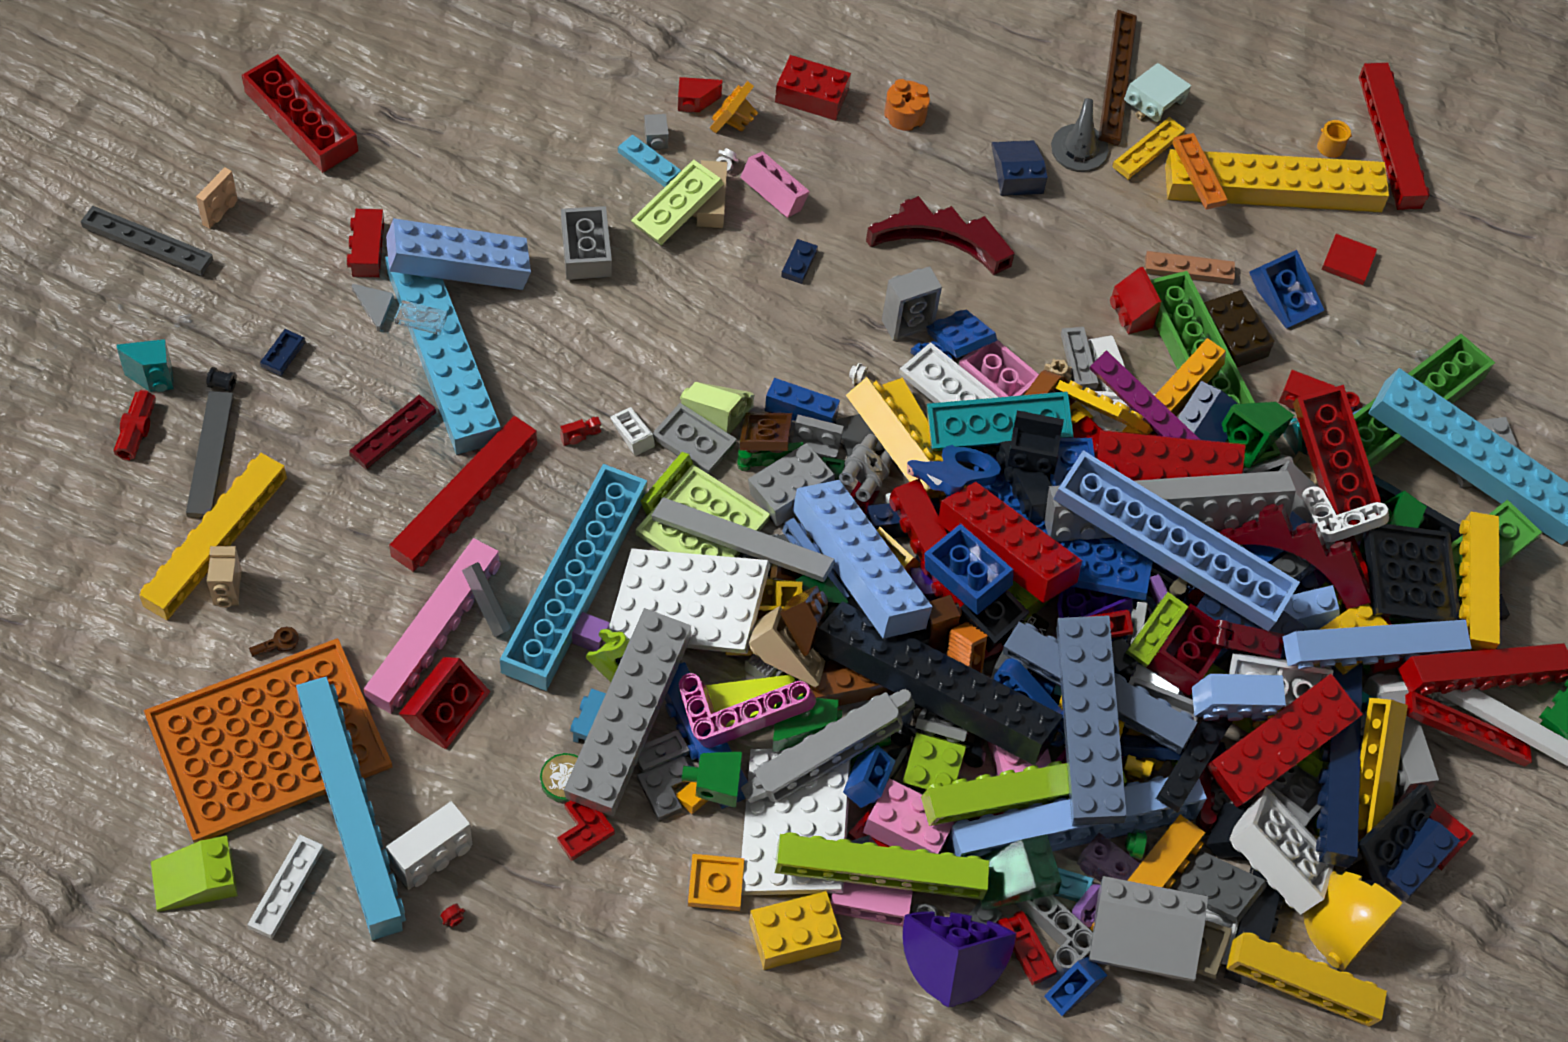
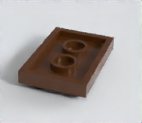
M745 413L740 438V450H746L749 453L759 451L781 453L788 451L792 413Z

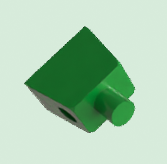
M742 752L700 754L699 767L683 766L682 781L697 783L696 797L736 807Z

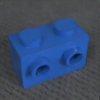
M878 745L857 756L843 793L860 808L869 803L874 804L882 797L895 760Z

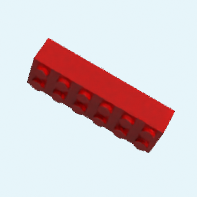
M278 54L242 74L245 93L322 173L359 151L356 133Z
M1344 384L1297 397L1293 402V406L1319 488L1324 491L1336 515L1372 503H1381ZM1354 519L1349 521L1348 524L1356 525L1360 521Z
M1100 430L1097 459L1133 481L1243 474L1246 444Z
M977 482L941 500L938 523L949 532L962 524L1013 568V580L1041 602H1046L1078 582L1082 564L1080 558Z
M1329 674L1207 764L1206 768L1234 805L1238 807L1363 714L1334 676Z

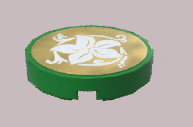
M569 753L557 754L545 762L541 768L540 782L542 790L548 798L560 803L570 801L565 797L564 788L578 759L577 755Z

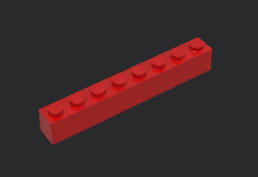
M1388 62L1364 63L1358 78L1382 160L1385 162V169L1397 210L1422 209L1429 198V188L1425 185L1424 172L1420 169L1419 155L1414 149V138L1410 136L1409 122L1404 116V105L1400 102L1399 89L1394 83V72L1391 71Z
M513 416L389 544L391 557L412 572L419 566L425 565L431 553L442 547L445 539L459 529L461 522L475 512L476 506L482 500L485 501L489 498L492 490L505 481L507 474L521 464L522 458L527 453L534 451L538 443L537 430L516 416Z
M916 479L894 488L889 498L890 506L894 512L897 511L900 517V526L903 532H907L911 539L910 546L912 551L918 554L921 560L920 565L923 573L929 575L933 582L931 583V588L936 597L939 596V598L951 595L954 603L957 602L961 607L964 603L925 569L924 553L944 538L947 532L938 523L939 516L921 480ZM1001 642L990 652L985 649L984 663L1000 657L1004 648Z
M1565 643L1419 655L1411 656L1398 669L1408 691H1414L1423 696L1435 692L1447 694L1459 689L1461 692H1467L1473 688L1486 690L1491 687L1502 689L1510 685L1522 687L1531 683L1542 685L1552 681L1561 683L1568 679V649Z

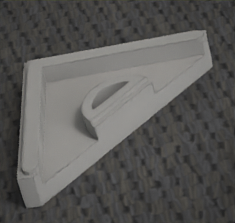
M352 284V291L359 299L361 306L368 317L371 318L376 326V330L381 331L394 299L393 293Z

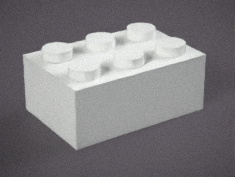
M449 802L386 846L390 868L408 890L414 886L422 885L433 872L443 870L448 866L450 860L457 855L462 856L470 850L473 845L470 823L453 802Z

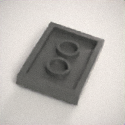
M1200 850L1173 884L1172 890L1208 896V910L1238 924L1267 885L1264 879Z

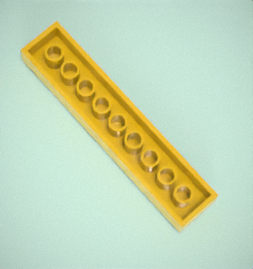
M1170 149L1165 164L1167 200L1201 202L1176 150ZM1203 151L1228 199L1227 203L1382 212L1389 198L1385 162Z

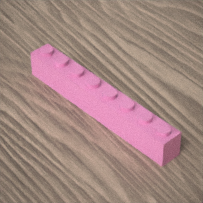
M475 538L472 539L365 686L364 694L366 701L392 714L396 707L399 708L403 704L407 691L410 687L414 688L422 670L424 668L427 669L431 665L435 652L444 647L450 631H454L458 627L461 620L460 617L465 611L468 612L474 603L475 597L462 570L479 562L488 580L491 574L495 575L500 567L498 550Z

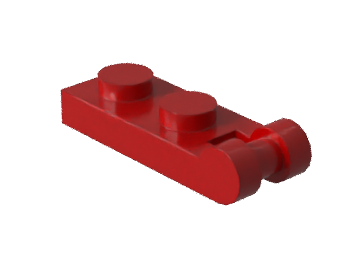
M1022 910L1014 913V917L1009 919L1005 917L998 920L999 925L1015 932L1013 928L1017 926L1021 928V931L1016 933L1013 951L1032 986L1056 975L1057 971Z

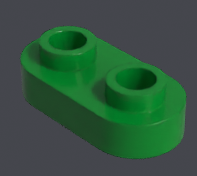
M1134 828L1132 833H1127L1125 847L1133 858L1142 859L1147 840V834L1144 830Z

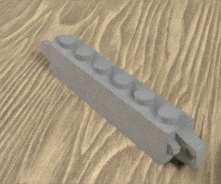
M905 689L891 696H888L887 692L875 696L867 704L851 710L840 720L829 723L825 729L814 735L807 736L798 745L785 749L771 761L763 762L754 770L756 776L741 787L747 801L751 804L768 796L770 801L779 802L899 731L903 725L901 717L908 714L915 707L911 692Z

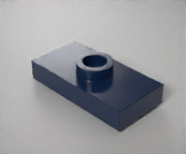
M284 329L260 361L261 367L281 376L306 343L305 337Z

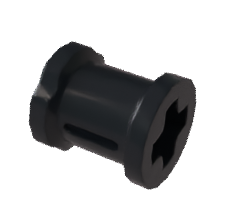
M211 367L206 378L207 387L213 388L215 386L231 393L236 385L237 374L236 372L226 373L218 371L216 367Z

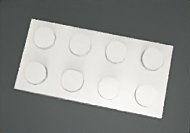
M931 342L899 369V375L934 403L998 398L997 395Z

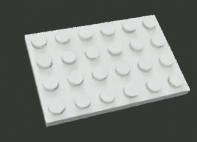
M631 549L610 621V631L623 632L631 639L642 611L646 608L691 625L692 636L687 648L747 654L770 563L768 560Z
M751 749L748 782L756 776L754 773L755 769L763 762L776 758L784 750L772 752V749ZM851 759L779 802L770 801L768 796L751 804L746 799L741 857L744 858L741 895L817 894L825 891L827 893H843L844 882L776 874L774 870L777 842L780 834L793 832L803 837L822 836L826 840L837 841L839 839H847L849 797L843 793V790L851 773Z

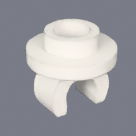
M725 148L724 151L719 150L718 154L721 157L716 161L728 162L727 172L730 173L733 169L732 162L738 163L739 159L736 158L737 154Z

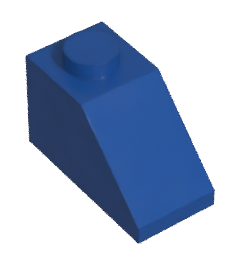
M1088 956L1078 960L1044 997L1061 1016H1064L1091 994L1108 975L1096 962L1089 961Z

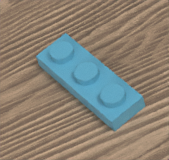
M631 135L618 146L619 154L664 187L681 172L679 168L634 135Z

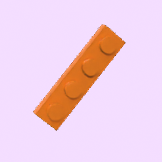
M1191 133L1174 137L1172 144L1205 210L1225 206L1228 199L1195 134Z

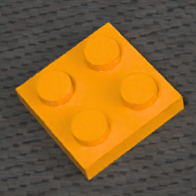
M692 854L688 906L740 911L744 858Z

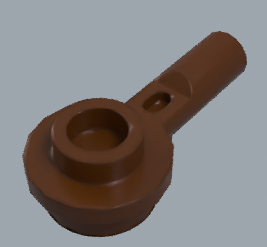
M281 627L274 633L273 639L250 647V654L254 657L274 649L290 651L298 644V632L292 627Z

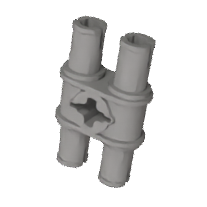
M873 434L865 436L862 443L853 448V452L845 460V468L839 476L840 481L845 485L851 484L855 478L861 483L860 488L856 492V497L863 502L870 499L873 492L881 488L882 481L888 477L889 467L894 461L886 450L881 453L880 457L873 451L879 442L878 438Z

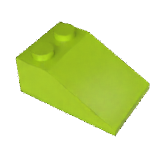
M227 836L201 840L151 861L157 912L238 896L232 851Z

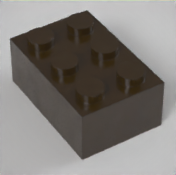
M1242 290L1204 302L1237 368L1269 357L1275 341Z

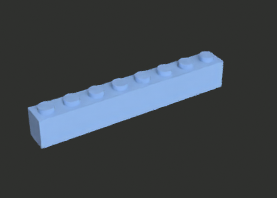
M1466 620L1295 631L1283 636L1287 665L1298 666L1299 670L1313 668V664H1320V668L1335 666V663L1340 662L1342 666L1355 665L1357 661H1363V665L1378 663L1380 659H1384V663L1400 661L1399 658H1405V661H1407L1411 656L1464 652L1471 649Z

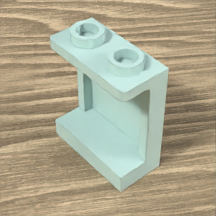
M1157 63L1130 83L1124 100L1155 122H1158L1163 112L1175 102L1180 105L1185 102L1192 85Z

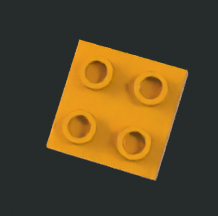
M749 81L742 87L738 85L722 103V107L713 115L711 119L714 122L710 126L713 132L717 133L725 123L739 131H743L745 129L743 125L747 126L749 122L753 121L754 118L751 115L756 116L758 114L756 109L746 99L754 87Z

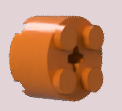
M896 80L895 84L889 88L886 97L884 115L890 121L889 124L903 131L913 130V127L916 126L921 127L926 121L930 102L928 87L914 81Z

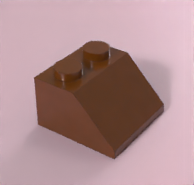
M818 586L791 597L780 612L803 656H807L814 647L818 628L825 621L829 608L827 596L823 591L820 592Z

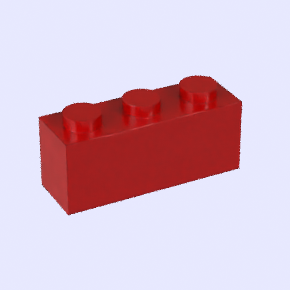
M356 208L355 218L351 217L350 229L353 231V236H349V249L352 250L351 254H347V268H351L352 277L380 278L385 225L383 209Z

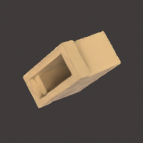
M210 546L207 584L213 605L224 608L239 606L242 569L236 546Z

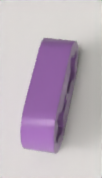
M1100 884L1091 885L1072 910V914L1088 928L1094 923Z

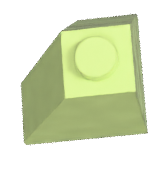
M695 382L690 388H686L682 392L680 399L683 405L728 434H731L745 418V413H749L753 408L755 394L748 391Z

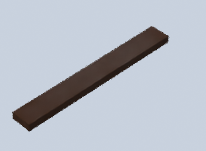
M1121 10L1116 11L1098 136V140L1117 146L1120 144L1126 106L1124 97L1128 90L1137 15Z

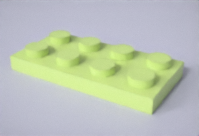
M693 160L631 221L635 227L662 245L724 183L720 177Z

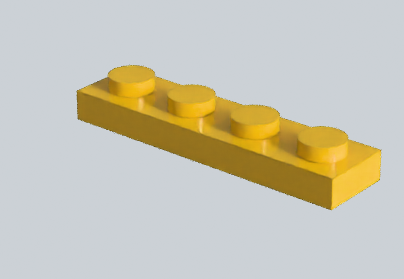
M1168 117L1116 159L1112 167L1129 180L1171 146L1174 137L1184 135L1186 129L1171 117Z

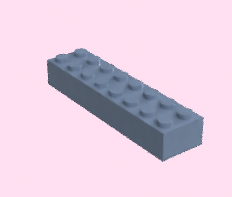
M1110 617L1058 618L1056 629L1072 825L1124 823L1127 815Z

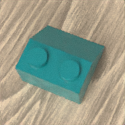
M165 339L116 344L125 376L149 392H163L174 389L172 363Z

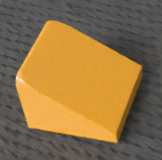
M690 782L676 794L678 801L691 814L695 813L709 801L696 797L697 783Z

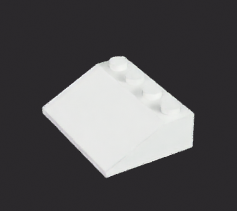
M1265 787L1234 826L1229 840L1233 847L1249 860L1251 866L1267 879L1268 884L1285 898L1286 903L1301 915L1324 900L1334 865L1319 862V852H1316L1317 840L1281 801Z

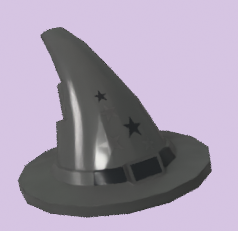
M1084 99L1076 123L1061 127L1054 134L1051 142L1052 154L1056 161L1066 169L1075 172H1090L1098 169L1106 161L1109 152L1108 143L1098 140L1099 131L1094 128L1092 99Z

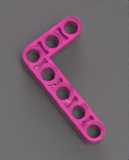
M689 673L684 675L679 682V689L692 733L701 745L707 748L718 746L809 711L816 703V696L808 684L803 681H796L714 712L708 689L699 676ZM698 685L694 691L689 692L692 686ZM806 693L803 699L797 700L800 694ZM783 702L778 709H773L775 704ZM704 707V710L701 713L696 714V711L699 708ZM759 711L756 717L750 718L753 712ZM735 720L732 726L726 727L728 722ZM711 729L707 736L702 737L706 730Z

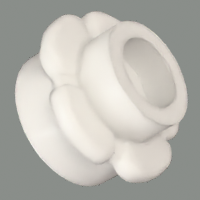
M862 363L852 366L849 378L852 379L853 385L859 384L867 377L868 367L862 366Z

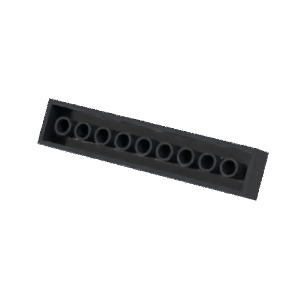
M843 601L818 628L813 650L895 693L900 692V690H909L914 703L1034 766L1057 735L1063 718L1062 714L907 634L883 639L864 612Z

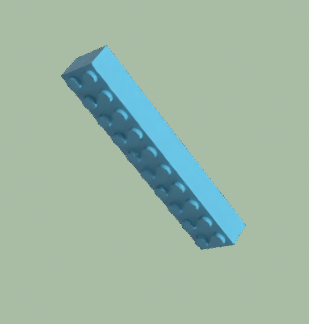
M388 256L385 257L388 277L456 455L484 447L501 430V427L443 279L389 272Z
M1397 369L1385 380L1369 411L1371 416L1502 504L1506 500L1510 501L1539 530L1561 545L1568 541V482L1402 369Z
M602 465L500 658L501 674L547 691L572 642V631L582 612L587 613L642 506L640 501L647 493V480L611 466Z
M327 676L298 684L296 688L300 707L371 940L403 931L402 922L406 921L404 906L401 898H395L398 897L397 884L394 874H388L391 870L386 849L380 850L383 848L382 836L379 826L375 825L374 810L371 801L368 800L367 788L364 778L360 774L356 753L354 754L351 736L349 730L346 729L342 708L339 707L335 685H329Z

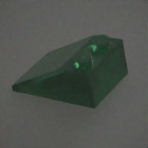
M1047 834L1021 839L979 856L983 860H989L988 890L983 900L980 899L983 910L1059 894L1062 880Z

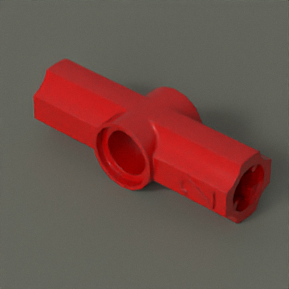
M140 390L135 392L128 413H123L121 417L120 434L113 451L122 460L130 461V459H135L142 437L146 438L149 433L150 416L156 403L155 395L149 391Z

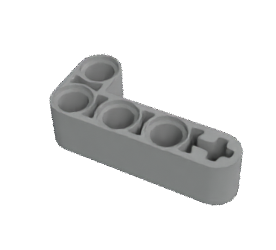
M1028 875L1019 876L1013 885V902L1060 945L1054 955L1052 964L1057 971L1056 975L1063 977L1078 960L1090 955L1093 932L1034 878ZM1043 905L1047 907L1049 911L1043 912L1039 910L1038 906ZM1057 923H1064L1068 929L1063 930L1059 928ZM1076 941H1083L1088 947L1082 948ZM1066 958L1071 965H1064L1059 959Z

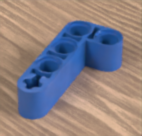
M1009 658L1002 663L994 675V680L1063 715V710L1018 660ZM1063 718L1057 735L1050 744L1051 746L1059 747L1065 744Z

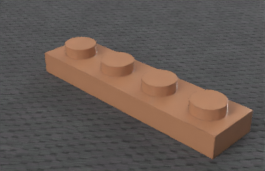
M1147 251L1145 255V271L1147 274L1159 276L1188 271L1192 280L1233 285L1235 262Z

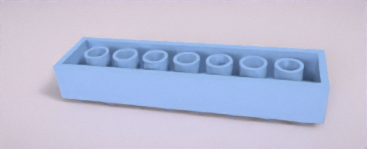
M836 480L797 488L793 512L821 552L826 556L834 558L835 564L833 569L881 637L884 639L926 629L932 605L841 481Z

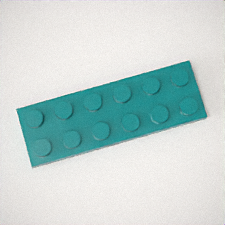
M1068 392L928 403L926 406L931 451H942L949 445L976 448L999 446L1000 442L1011 441L1017 410L1064 419L1060 438L1074 437Z

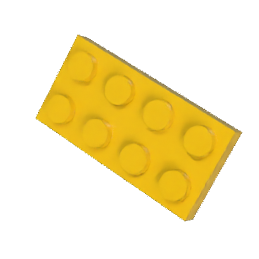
M1061 380L1057 384L1056 389L1061 392H1068V396L1080 404L1142 433H1147L1150 425L1142 421L1144 416L1133 410L1129 413L1130 407L1118 401L1114 405V400L1103 394L1097 397L1098 393L1087 387L1083 391V386L1071 380L1069 384Z

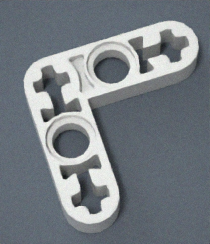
M1309 487L1302 494L1304 507L1313 524L1318 523L1323 539L1326 542H1335L1383 526L1389 520L1388 508L1383 503H1372L1336 515L1321 488ZM1314 497H1315L1316 500L1318 499V503H1316V504L1314 503V500H1313ZM1319 512H1328L1324 517L1316 516ZM1354 519L1360 521L1356 525L1348 524L1349 521ZM1330 524L1332 531L1327 529L1326 525Z

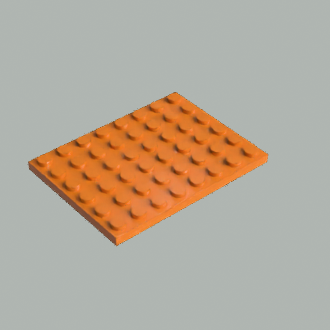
M338 638L143 710L194 843L211 839L327 793L300 707L296 688L298 684L327 676L329 685H335L338 695L337 700L344 714L346 729L349 730L352 748L359 762L361 777L365 779L393 768L390 757Z

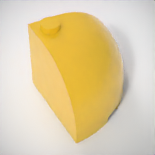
M1333 871L1329 878L1324 900L1304 912V923L1315 947L1326 957L1331 966L1343 972L1382 932L1403 902L1380 885L1374 883L1371 886L1361 881L1362 876L1350 872L1338 875Z

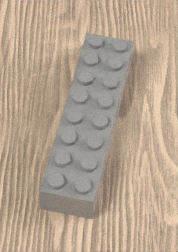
M643 609L564 788L566 799L614 817L691 639V625L652 610Z

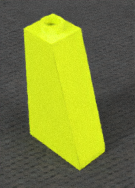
M791 675L712 684L706 685L714 712H718L796 682V680ZM759 711L753 712L750 718L756 717ZM735 720L728 722L726 727L732 726Z

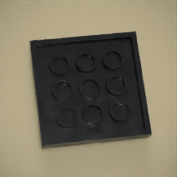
M1385 524L1363 532L1373 616L1420 622L1462 620L1459 617L1460 605L1450 532Z

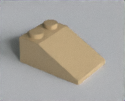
M781 606L757 620L749 641L752 652L756 656H760L765 663L814 687L818 686L826 661L813 648L807 656H803L780 615L782 611Z

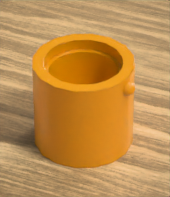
M1331 120L1321 129L1322 133L1317 143V149L1326 157L1336 158L1343 154L1352 134L1351 129L1346 123L1339 120Z

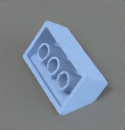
M1333 585L1293 594L1283 610L1305 625L1306 629L1304 631L1319 630L1340 615Z

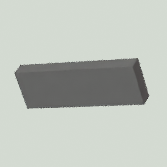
M477 562L463 569L462 572L493 636L496 637L510 630L511 627L480 563Z

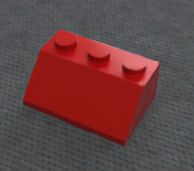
M443 657L400 711L399 715L414 731L440 747L447 749L491 691L460 658Z

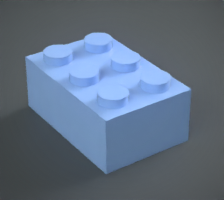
M1209 674L1192 687L1194 717H1203L1207 721L1217 720L1219 717H1228L1229 721H1239L1243 718H1252V721H1265L1267 717L1276 714L1279 709L1286 706L1283 675Z

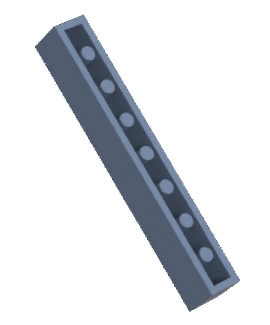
M1018 622L1004 645L1003 654L1018 660L1023 666L1061 687L1057 639L1049 635L1046 637L1040 634L1038 629L1029 623L1024 625ZM1114 673L1118 719L1180 755L1198 723L1194 721V717L1184 711L1178 712L1171 708V704L1161 698L1155 699L1143 687H1134L1127 683L1123 676Z

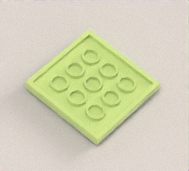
M695 465L688 469L664 497L756 531H760L770 519V513ZM656 507L636 528L635 532L637 536L660 551L736 558L741 553L654 521L651 515Z

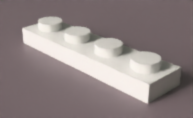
M298 836L247 924L248 929L273 939L324 850L322 844L304 836Z

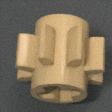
M1052 359L1051 365L1045 364L1044 370L1062 375L1070 382L1072 367L1068 366L1065 360Z

